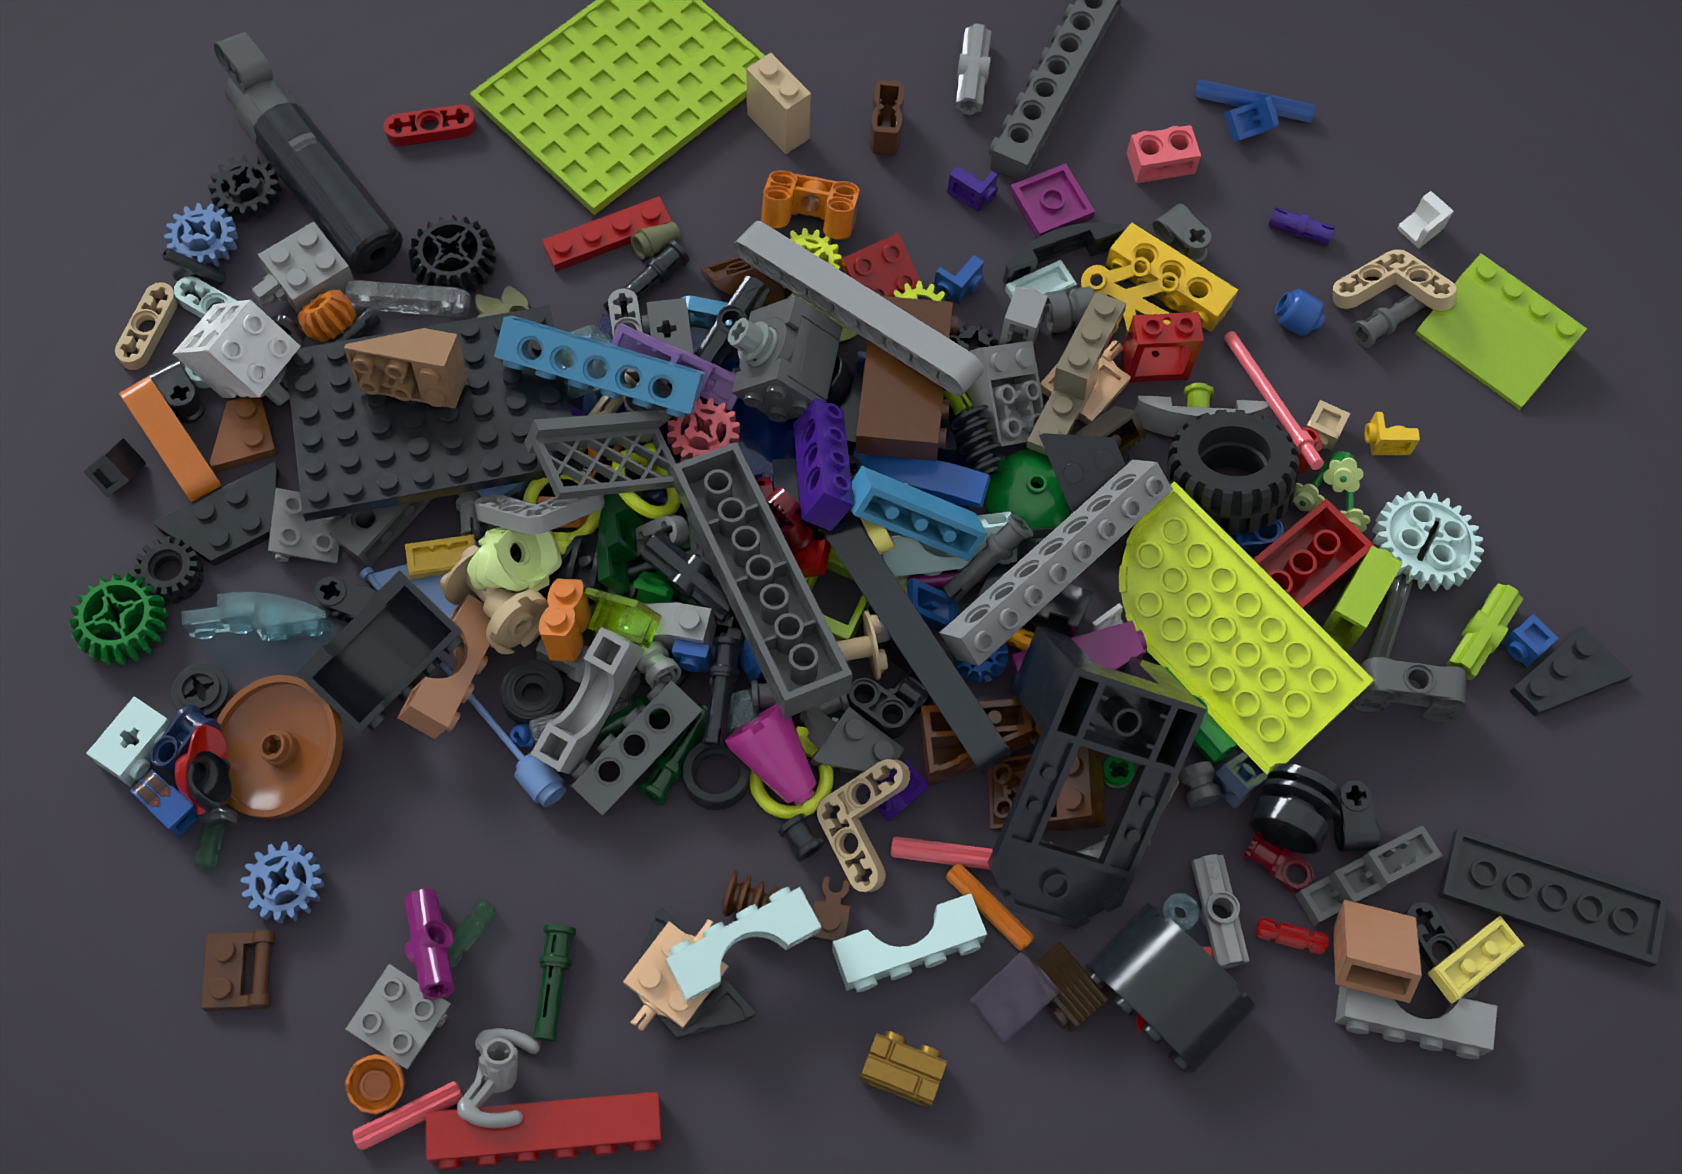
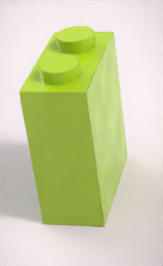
M1374 546L1369 549L1322 627L1347 653L1367 628L1403 562L1396 559L1387 550L1378 549Z

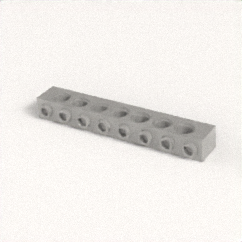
M1130 461L940 631V635L955 658L980 666L1173 489L1159 464L1152 461Z

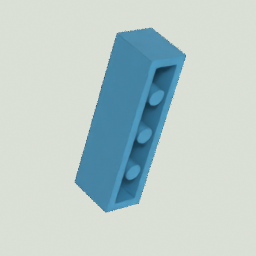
M861 466L852 481L854 506L851 510L854 516L941 551L970 561L987 535L976 513L864 466Z

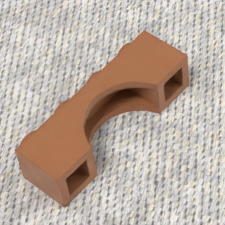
M470 594L454 608L450 619L462 630L459 635L464 639L453 650L454 669L452 675L441 679L429 677L422 679L412 689L398 716L400 720L433 739H436L445 730L450 732L458 722L461 714L457 712L460 703H465L472 694L475 685L471 681L475 674L479 675L489 659L485 653L488 647L492 648L486 637L490 618L483 612L484 603Z

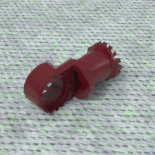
M778 486L766 498V501L773 513L776 514L774 518L791 552L798 553L799 550L802 552L804 548L807 550V546H811V541H814V531L802 523L801 514L798 512L801 507L797 500L786 490Z
M1257 831L1250 843L1252 846H1248L1242 859L1245 861L1250 859L1269 870V875L1279 880L1281 886L1286 891L1298 893L1300 890L1308 887L1314 877V869H1312L1311 863L1309 864L1306 859L1293 853L1287 847L1281 849L1262 838V833ZM1291 866L1301 868L1305 873V882L1294 884L1289 881L1286 876L1287 868Z

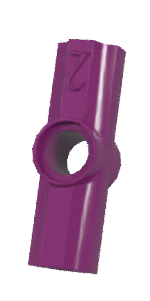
M423 888L418 891H411L405 897L411 939L405 945V953L410 962L416 966L423 999L435 1001L438 998L448 997L455 990L447 950L452 945L454 936L449 926L442 921L435 890Z

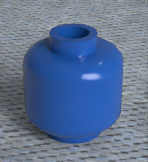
M1302 289L1285 292L1275 308V314L1278 315V324L1299 336H1306L1312 330L1317 332L1323 325L1326 317L1322 313L1324 308L1323 301Z

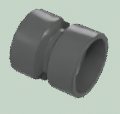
M1092 287L1073 288L1069 294L1064 290L1046 292L1044 294L1048 296L1044 317L1050 334L1068 332L1071 326H1074L1075 329L1077 328L1095 294Z

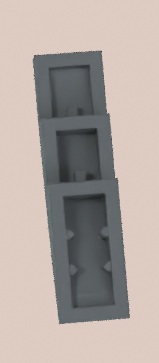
M1422 825L1368 852L1362 858L1334 871L1328 877L1300 890L1295 896L1313 926H1316L1337 915L1343 900L1360 903L1438 860L1443 855Z

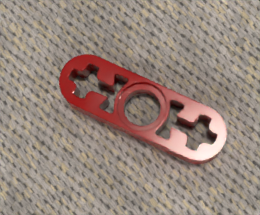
M466 105L394 114L389 116L384 122L387 140L394 146H407L466 137L471 135L476 129L474 112ZM464 118V123L458 124V119ZM443 120H448L447 127H445ZM427 121L439 123L434 130H424L422 128V125ZM412 125H416L417 131H413ZM402 127V132L396 133V128Z

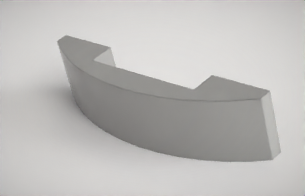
M1138 396L1135 412L1143 429L1173 437L1191 419L1196 421L1199 415L1207 412L1211 415L1215 414L1217 410L1226 409L1227 412H1235L1236 409L1245 410L1246 414L1253 415L1257 413L1263 415L1264 420H1267L1270 406L1266 401L1237 400L1235 409L1172 406L1171 397Z

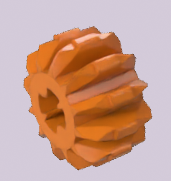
M328 290L324 294L320 293L316 298L310 299V302L303 306L297 318L307 337H310L313 342L324 343L330 338L335 339L338 334L344 333V330L352 325V321L357 314L352 306V302L341 290Z

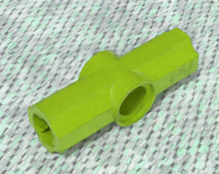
M1499 583L1493 588L1481 610L1474 614L1462 632L1463 638L1447 662V666L1464 669L1467 672L1468 680L1472 681L1489 654L1495 651L1509 629L1507 625L1523 601L1517 589L1510 585Z

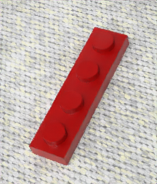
M659 196L543 239L542 244L556 272L631 244V237L636 234L638 229L667 224L672 220Z

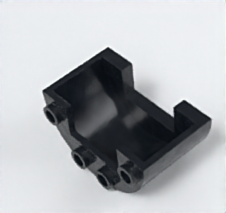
M400 570L374 595L375 598L297 672L359 734L366 727L373 731L387 717L383 710L397 697L403 702L416 686L413 681L422 672L428 677L442 663L438 656L443 651L449 655L464 640L459 635L462 630Z
M1146 903L1086 965L1090 970L1088 974L1102 990L1108 987L1118 995L1114 1002L1126 1014L1131 1016L1136 1012L1146 1022L1141 1028L1157 1044L1162 1040L1168 1044L1167 1046L1172 1050L1168 1056L1184 1072L1190 1067L1195 1072L1256 1006L1248 994L1245 992L1241 993L1235 988L1238 983L1196 941L1170 918L1165 921L1160 916L1162 913L1156 907Z

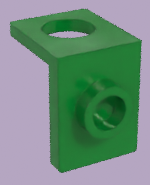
M643 571L633 584V587L638 589L635 604L672 603L674 590L667 583L666 577Z

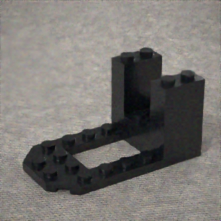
M1037 626L1011 691L1043 731L987 863L1011 911L1076 929L1088 923V918L1104 910L1110 912L1122 906L1207 709L1160 665L1131 656L1124 673L1095 664L1069 636ZM1080 746L1139 764L1099 858L1040 841Z

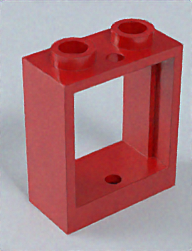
M1199 312L1133 315L1121 352L1123 372L1131 377L1129 383L1189 380L1204 342ZM1169 320L1170 324H1165L1163 321Z

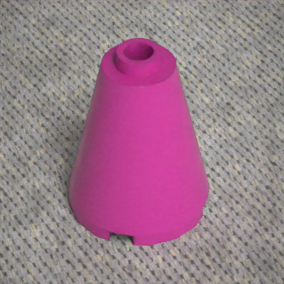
M778 704L758 714V718L750 723L746 722L725 739L728 748L786 803L794 801L796 805H799L814 795L812 788L816 785V781L791 716L784 719Z

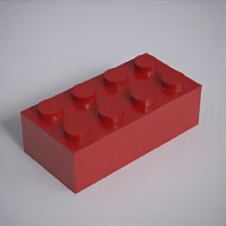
M1325 499L1256 556L1254 560L1305 611H1308L1356 570L1372 546L1375 547V545L1331 502Z

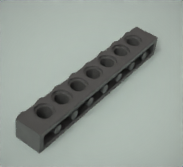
M1077 0L1074 5L1071 3L1068 5L1063 17L1065 22L1063 26L1057 25L1051 38V43H1053L1051 47L1044 48L1039 59L1040 67L1038 71L1033 69L1029 75L1026 84L1028 89L1025 93L1022 91L1019 93L1014 104V114L1006 116L1001 128V132H1003L1001 137H995L991 143L988 152L992 156L990 169L1018 181L1027 178L1117 13L1122 0Z

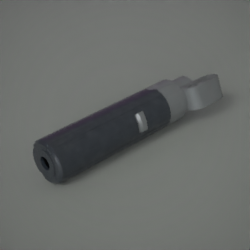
M241 32L213 44L215 55L223 69L230 76L225 84L224 93L236 109L235 117L242 129L352 271L357 274H369L387 266L402 247L403 237L398 228L284 85L274 82L273 72L268 60L246 32Z

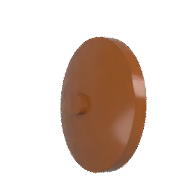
M275 675L256 680L235 694L216 720L221 725V733L226 740L227 761L230 763L229 776L233 791L227 803L241 813L261 819H280L297 814L314 803L324 793L336 774L343 750V727L340 715L303 679L289 675Z

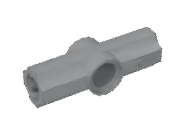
M973 24L965 29L963 52L960 53L957 73V81L959 83L955 108L959 109L962 114L973 115L981 111L985 92L984 86L987 85L990 66L988 53L991 31L982 24Z
M1213 854L1194 859L1191 864L1202 906L1200 917L1202 923L1207 927L1214 960L1223 969L1235 968L1249 963L1238 917L1240 904L1233 895L1224 856ZM1218 904L1223 906L1228 913V918L1221 919L1217 917L1212 910V905Z

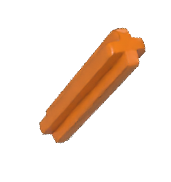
M958 863L950 869L946 876L947 880L963 896L971 893L977 910L1019 951H1023L1031 944L1034 939L1033 934L962 864Z

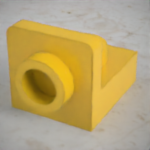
M1375 412L1370 423H1367L1365 426V441L1370 443L1371 455H1411L1420 441L1418 428H1406L1400 425L1385 428L1383 412Z

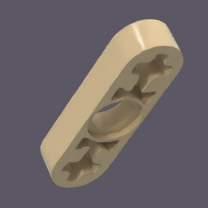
M155 283L147 288L116 344L115 354L126 369L137 370L148 363L176 311L178 300L170 285ZM166 295V297H167L168 299H167V300H160L159 303H158V305H157V303H156L155 300H156V299H162V298ZM146 320L156 322L154 328L148 332L138 330L140 324ZM137 348L138 354H131V355L129 356V358H128V356L126 355V353H127V352L133 353V352L135 351V349Z

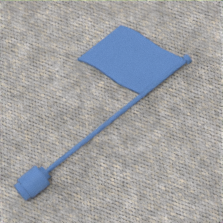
M475 540V545H477L480 548L481 546ZM405 564L376 573L371 567H366L360 572V577L364 581H369L379 591L399 570L409 578L408 565ZM444 575L411 580L450 618L457 605L448 602L444 597V591L439 587V582ZM439 655L438 658L442 661L439 666L450 677L453 670ZM471 694L468 698L470 703L519 760L516 765L517 770L514 778L535 803H541L543 807H549L556 803L566 792L563 778L553 767L531 754L524 756L476 697Z

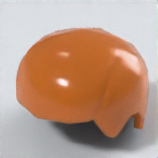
M380 1054L365 1056L353 1064L345 1082V1090L347 1091L350 1103L359 1111L371 1114H378L391 1109L401 1098L405 1086L401 1066L391 1057Z

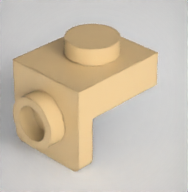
M1320 400L1306 428H1311L1319 434L1323 444L1322 449L1326 448L1332 451L1350 413Z

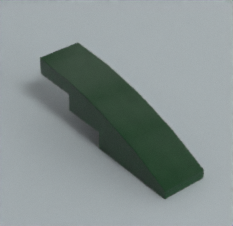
M625 468L626 477L632 480L641 478L640 475ZM635 491L643 499V491ZM617 493L604 495L605 504L604 508L601 509L597 560L598 581L620 596L630 591L627 562L638 557L635 529L646 524V517L630 508Z

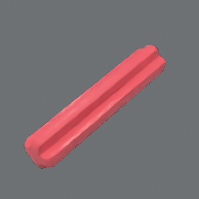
M897 836L892 839L891 856L894 858L948 865L959 863L964 867L991 870L987 863L993 850L990 848Z
M451 1082L355 1129L352 1134L356 1146L360 1150H365L426 1120V1112L444 1111L458 1104L463 1097L459 1085L456 1082Z

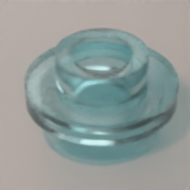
M1174 894L1164 903L1163 917L1165 921L1170 918L1182 930L1193 927L1199 919V906L1187 894ZM1176 907L1183 908L1186 911V917H1177L1174 909Z

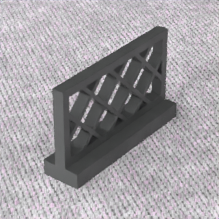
M658 410L533 420L524 441L528 453H536L557 500L674 487L672 465H675L676 462L659 430L662 418ZM653 442L657 451L654 453L638 443ZM620 445L628 449V452L624 456L607 446ZM590 448L598 452V454L593 459L577 449ZM548 451H559L567 456L562 462L549 455ZM632 452L650 461L648 467L646 468L631 460L629 457ZM603 455L620 464L618 469L615 471L599 462L600 457ZM572 458L589 468L584 474L567 465L569 460ZM655 464L668 472L669 476L663 477L651 470L652 466ZM625 467L642 477L632 480L620 472ZM594 470L611 480L607 483H600L589 477V475ZM563 473L579 482L578 486L564 487L559 477L560 474Z

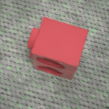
M1191 125L1182 127L1172 126L1164 130L1142 131L1133 134L1127 149V157L1136 184L1195 174L1201 158Z

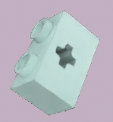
M133 697L86 754L103 769L131 787L136 780H140L148 772L152 762L151 750L170 726L171 722L136 697ZM134 741L138 743L136 746L132 744Z

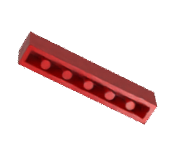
M658 1092L479 1108L480 1111L486 1113L520 1111L523 1115L522 1122L506 1128H485L473 1125L461 1119L457 1110L426 1112V1160L432 1165L437 1164V1170L460 1169L461 1162L476 1161V1166L478 1167L500 1165L501 1158L515 1157V1163H532L539 1161L538 1155L554 1154L555 1160L577 1158V1152L592 1150L593 1156H609L616 1154V1148L631 1147L632 1153H644L654 1151V1145L663 1144L660 1096Z

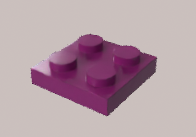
M1066 163L1010 186L1009 192L1036 238L1053 230L1081 224L1094 218V208Z

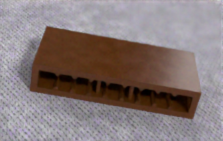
M882 296L950 339V335L957 336L958 316L952 315L953 302ZM869 340L856 431V454L937 461L938 448H945L947 428H941V419L948 420L950 399H944V391L947 390Z

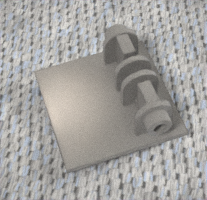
M276 488L268 552H272L275 555V560L278 562H288L289 557L294 556L337 564L339 545L329 533L343 515L305 522L302 514L300 492Z
M389 964L346 1027V1030L384 1055L391 1057L396 1063L408 1070L436 1026L441 1028L446 1022L448 1015L445 1013L451 1003L443 998H438L435 1001L423 999L419 983Z

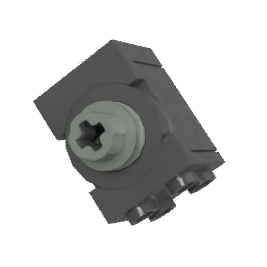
M796 295L751 311L749 320L746 318L737 320L728 334V342L738 349L739 366L741 371L736 372L731 393L742 399L746 405L757 408L767 414L768 418L775 422H786L789 419L799 417L814 398L827 402L825 400L828 397L843 327Z

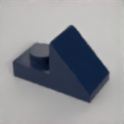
M1242 752L1224 764L1215 773L1217 777L1213 783L1220 785L1223 793L1222 798L1232 808H1237L1267 781V775L1245 752Z

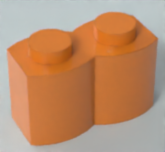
M558 578L549 589L547 597L549 607L540 618L539 632L549 660L574 662L582 651L584 643L582 633L590 623L592 612L582 580Z

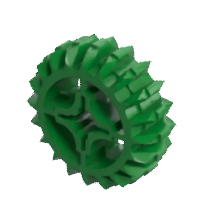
M113 573L111 581H107L104 577H99L100 585L94 587L87 584L89 593L86 596L77 594V600L81 605L71 607V613L75 616L68 620L69 625L73 629L71 636L78 642L79 649L83 653H88L92 660L99 661L101 659L110 666L116 659L120 665L125 666L127 657L130 656L134 661L139 662L138 653L144 651L147 654H151L152 650L149 645L152 642L161 644V638L157 633L167 631V625L163 622L169 618L168 612L164 608L166 601L160 595L152 596L150 593L153 588L152 584L142 588L140 585L145 581L142 577L136 580L133 574L127 573L122 579L119 574ZM124 598L137 599L138 601L133 602L132 600H130L127 602H119L118 600ZM117 610H118L119 613H120V620H119V621H118L119 616H118ZM120 636L121 639L103 640L100 637Z

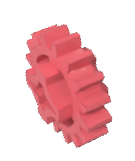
M699 398L694 413L686 414L685 418L673 416L674 420L668 421V444H672L673 455L681 453V460L687 457L691 459L735 442L738 445L740 443L738 435L740 433V424L735 422V412L726 413V403L724 402L718 407L714 406V398H710L707 404H702ZM688 423L689 427L684 430V434L681 435L684 426ZM726 431L725 438L720 443L718 439L723 437V432Z

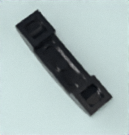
M1092 222L1070 225L1048 232L1025 245L1006 264L1003 283L1006 287V284L1035 272L1038 263L1086 247L1091 257L1109 251L1124 232V228L1121 224Z

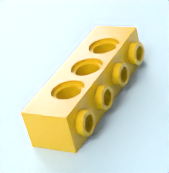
M1132 222L1110 248L1106 266L1111 270L1131 265L1133 260L1138 257H1144L1150 262L1151 272L1147 277L1137 278L1134 276L1128 278L1137 286L1159 280L1164 273H1174L1179 280L1178 289L1174 293L1163 292L1153 296L1161 300L1171 310H1176L1180 313L1199 312L1201 327L1209 332L1214 330L1232 307L1238 289ZM1138 263L1135 267V271L1138 273H1143L1147 269V265L1143 263ZM1170 278L1173 281L1165 279L1163 286L1165 288H1172L1175 285V280L1173 278Z

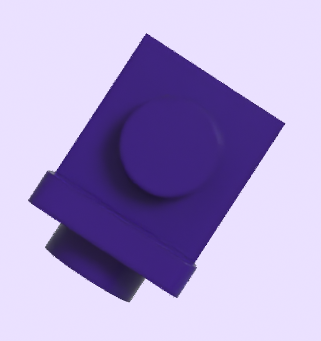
M956 166L950 173L947 193L978 212L985 202L990 204L998 192V187H996L998 174L992 171L982 182L974 174Z
M907 759L904 761L910 772V781L907 787L876 807L887 821H891L930 787L927 786L926 780ZM893 770L887 778L878 784L880 785L883 782L895 783L894 776L897 774V770ZM870 791L866 795L868 799H870Z

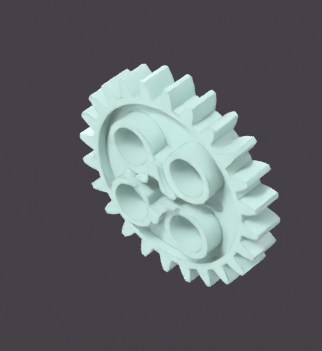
M1420 491L1416 498L1410 492H1407L1403 499L1397 495L1392 503L1387 502L1375 521L1377 523L1372 532L1377 535L1373 540V544L1381 546L1379 549L1389 551L1396 559L1403 562L1396 576L1402 573L1405 574L1406 584L1411 583L1415 579L1418 580L1419 589H1422L1426 583H1429L1433 591H1436L1441 584L1446 590H1449L1453 584L1459 587L1465 579L1469 580L1482 560L1479 558L1483 554L1484 549L1479 547L1483 538L1475 536L1479 527L1468 525L1472 516H1461L1459 514L1462 508L1460 505L1453 509L1449 507V498H1446L1441 503L1438 502L1436 493H1433L1431 498L1427 499L1423 491ZM1437 521L1439 523L1437 530L1428 543V549L1422 556L1421 561H1419L1417 555L1429 535L1428 532L1434 522Z

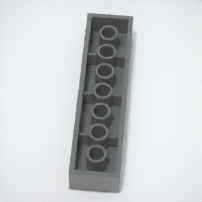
M735 442L672 465L674 488L784 719L850 693L852 672L738 443Z

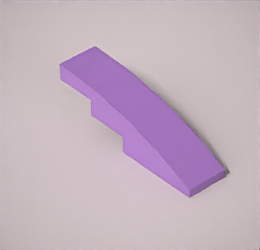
M619 324L611 345L706 372L700 397L707 400L714 398L715 404L720 405L724 402L726 403V409L733 410L739 398L731 393L736 374L653 336ZM660 378L658 380L666 385L668 383L671 384V382L665 378Z

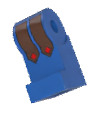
M152 769L130 789L178 839L198 821L196 807L172 785L169 786Z

